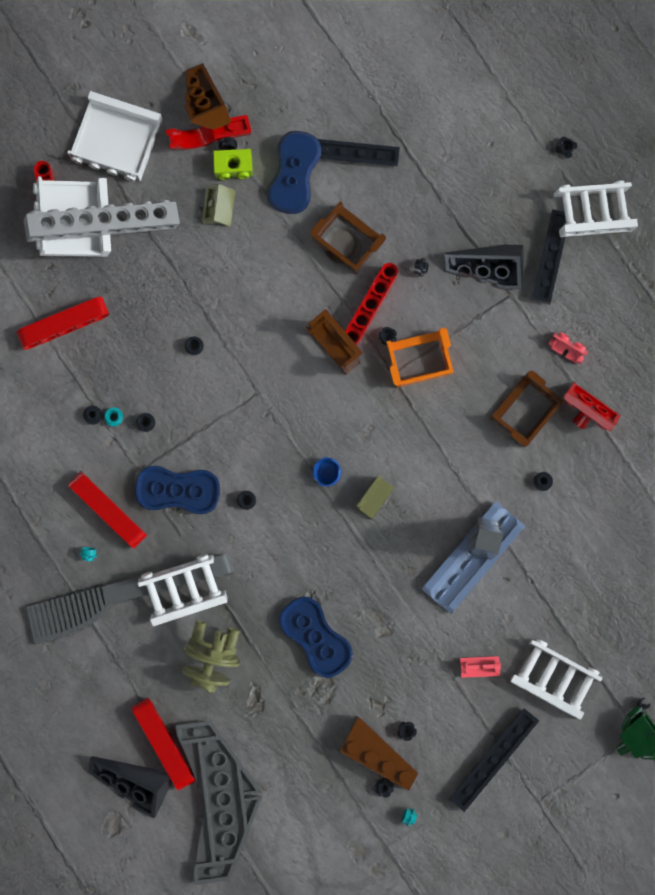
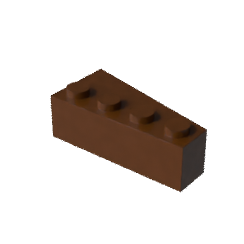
M358 716L340 752L409 791L418 772Z

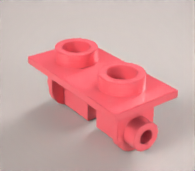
M555 332L553 337L556 340L552 338L548 344L551 346V349L561 355L567 349L568 353L565 357L576 364L577 362L581 364L584 360L582 354L586 356L588 353L585 350L586 347L579 342L573 343L569 340L570 337L562 332L559 334Z
M499 656L460 658L461 678L500 676L501 664Z

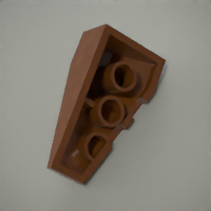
M202 63L186 70L187 93L185 94V110L191 123L211 129H217L231 123L226 105L204 64Z

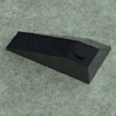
M504 244L445 252L446 271L464 277L471 276L480 279V282L483 283L487 281L496 284L497 287L502 289H522L524 269L523 245Z
M95 756L90 758L89 773L106 786L114 787L122 799L124 797L128 798L134 803L132 806L136 810L152 818L156 817L168 792L169 776L152 768Z

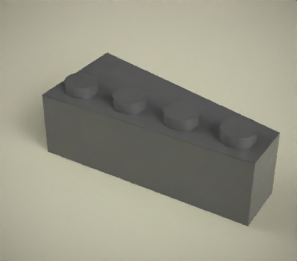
M478 517L475 531L469 537L467 549H470V555L492 560L499 554L503 537L501 522Z

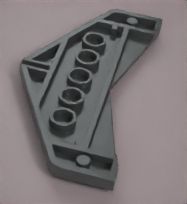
M205 721L176 725L177 737L205 800L194 868V883L198 885L226 881L233 874L263 797L244 798V795L261 793L262 790L212 722Z

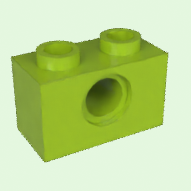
M251 149L214 151L215 177L220 180H229L230 177L248 179L249 176H253ZM232 162L238 163V166L234 169L229 167V164Z

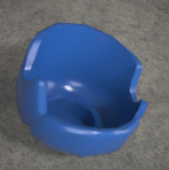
M324 457L319 459L313 467V477L320 486L329 487L335 485L341 478V466L333 458Z

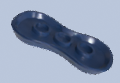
M290 131L284 134L279 141V167L267 190L269 204L277 211L287 214H298L304 211L310 202V176L320 159L321 145L315 136L307 132Z
M149 466L144 468L136 479L135 496L137 502L148 510L180 507L200 515L211 512L217 506L220 497V484L218 478L207 470L175 473L161 466Z
M303 596L291 601L284 607L279 617L280 627L285 635L296 641L304 649L309 665L317 675L323 678L334 677L348 667L353 657L351 645L343 636L330 628L326 622L323 610L316 600Z

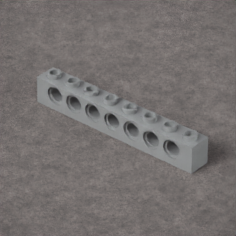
M162 200L154 204L147 201L142 202L140 205L126 203L117 207L110 204L105 205L104 208L88 206L80 210L75 207L68 208L66 211L51 209L44 213L30 211L24 218L27 242L176 229L180 224L176 202H170L169 200ZM153 212L159 213L161 218H156ZM135 214H140L143 220L137 219ZM116 215H121L125 221H119ZM98 217H103L106 223L100 222ZM79 219H85L88 224H82ZM60 220H66L69 226H63ZM45 221L49 223L50 227H43L41 222Z

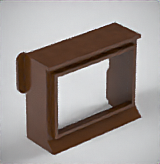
M341 201L328 217L320 219L310 232L313 241L355 274L358 273L371 255L386 240L384 234L381 233L379 235L347 210ZM339 215L374 241L356 265L321 238Z
M326 309L309 322V327L306 326L308 334L313 335L346 375L360 364L359 356L363 352Z
M532 370L522 378L490 417L491 420L496 422L524 447L530 444L564 402L545 386L546 381ZM530 384L551 401L552 405L526 437H524L501 418Z

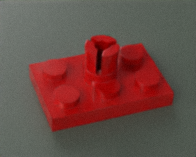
M575 382L563 397L569 406L580 410L577 416L574 417L573 422L581 429H586L589 422L593 419L601 429L611 432L621 416Z

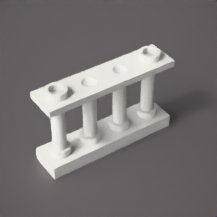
M616 181L613 184L571 187L570 185L560 186L554 193V197H563L566 217L565 225L559 230L560 237L633 231L638 227L637 219H630L628 217L624 192L632 186L631 182ZM606 193L617 194L620 213L619 220L612 221L609 216ZM590 194H599L602 214L601 222H594L592 220L588 197ZM581 195L584 215L583 223L576 224L573 219L570 196Z
M208 554L198 556L197 560L154 574L147 572L141 575L138 585L139 587L147 586L155 609L154 613L151 614L153 626L227 603L226 591L220 592L217 589L209 564L214 563L213 554L209 556ZM199 567L203 569L210 590L209 595L205 597L199 596L191 570ZM184 574L192 597L190 602L183 603L180 601L172 576ZM165 579L173 602L171 608H162L153 582Z
M540 639L536 641L531 640L529 644L535 647L522 673H519L518 676L512 675L509 682L581 720L584 712L580 711V705L593 680H602V677L598 676L600 672L591 667L587 670L547 648L548 644ZM543 651L551 655L552 658L539 683L533 685L528 682V676ZM560 660L569 665V668L556 693L553 692L551 695L546 692L547 688L545 686ZM576 670L587 676L574 701L568 704L563 701L564 697L562 696Z

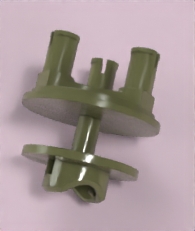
M197 620L195 621L189 643L183 647V652L196 660L205 662L204 667L184 666L182 673L191 678V687L198 685L204 688L207 693L216 692L217 685L226 686L230 684L228 676L213 670L214 665L223 667H238L240 665V660L235 655L237 650L235 646L240 631L228 627L227 634L215 631L213 643H207L203 640L207 623Z

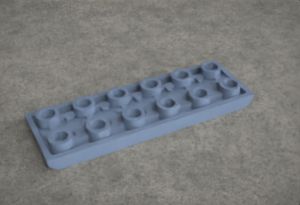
M495 502L482 518L501 522L503 537L499 554L492 560L469 554L470 549H467L469 537L475 531V525L422 588L426 594L450 614L454 612L525 527L523 523L498 502Z

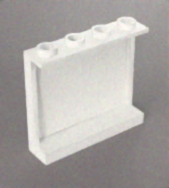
M90 91L88 96L89 104L72 150L67 152L71 161L77 164H82V162L89 164V167L95 170L100 168L107 170V173L117 176V174L122 175L129 181H141L163 121L161 114Z
M38 177L36 183H33V194H36L37 199L34 202V211H40V213L51 209L66 211V209L73 207L80 210L88 206L104 208L105 205H108L107 178H99L97 182L42 181V177ZM98 217L100 222L106 223L103 217ZM79 219L82 224H88L85 219ZM60 220L63 226H69L66 220ZM45 221L41 222L43 227H50L49 223ZM110 235L36 241V249L39 250L40 256L107 257L111 252Z

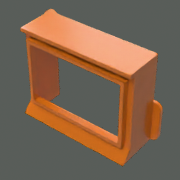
M441 328L437 332L392 343L387 341L386 343L392 365L390 372L393 383L397 388L453 375L454 373L448 351L451 343L446 328ZM439 340L446 369L401 380L393 351Z

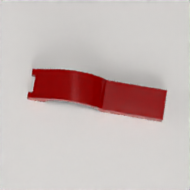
M248 116L230 118L231 123L217 129L204 126L187 131L177 130L176 128L168 129L165 132L170 138L171 144H169V148L196 149L212 144L215 141H220L225 137L236 138L251 135L252 131Z

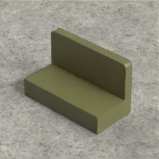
M220 184L207 186L202 223H219L224 226H231L235 190Z
M378 475L357 505V509L373 519L394 487Z

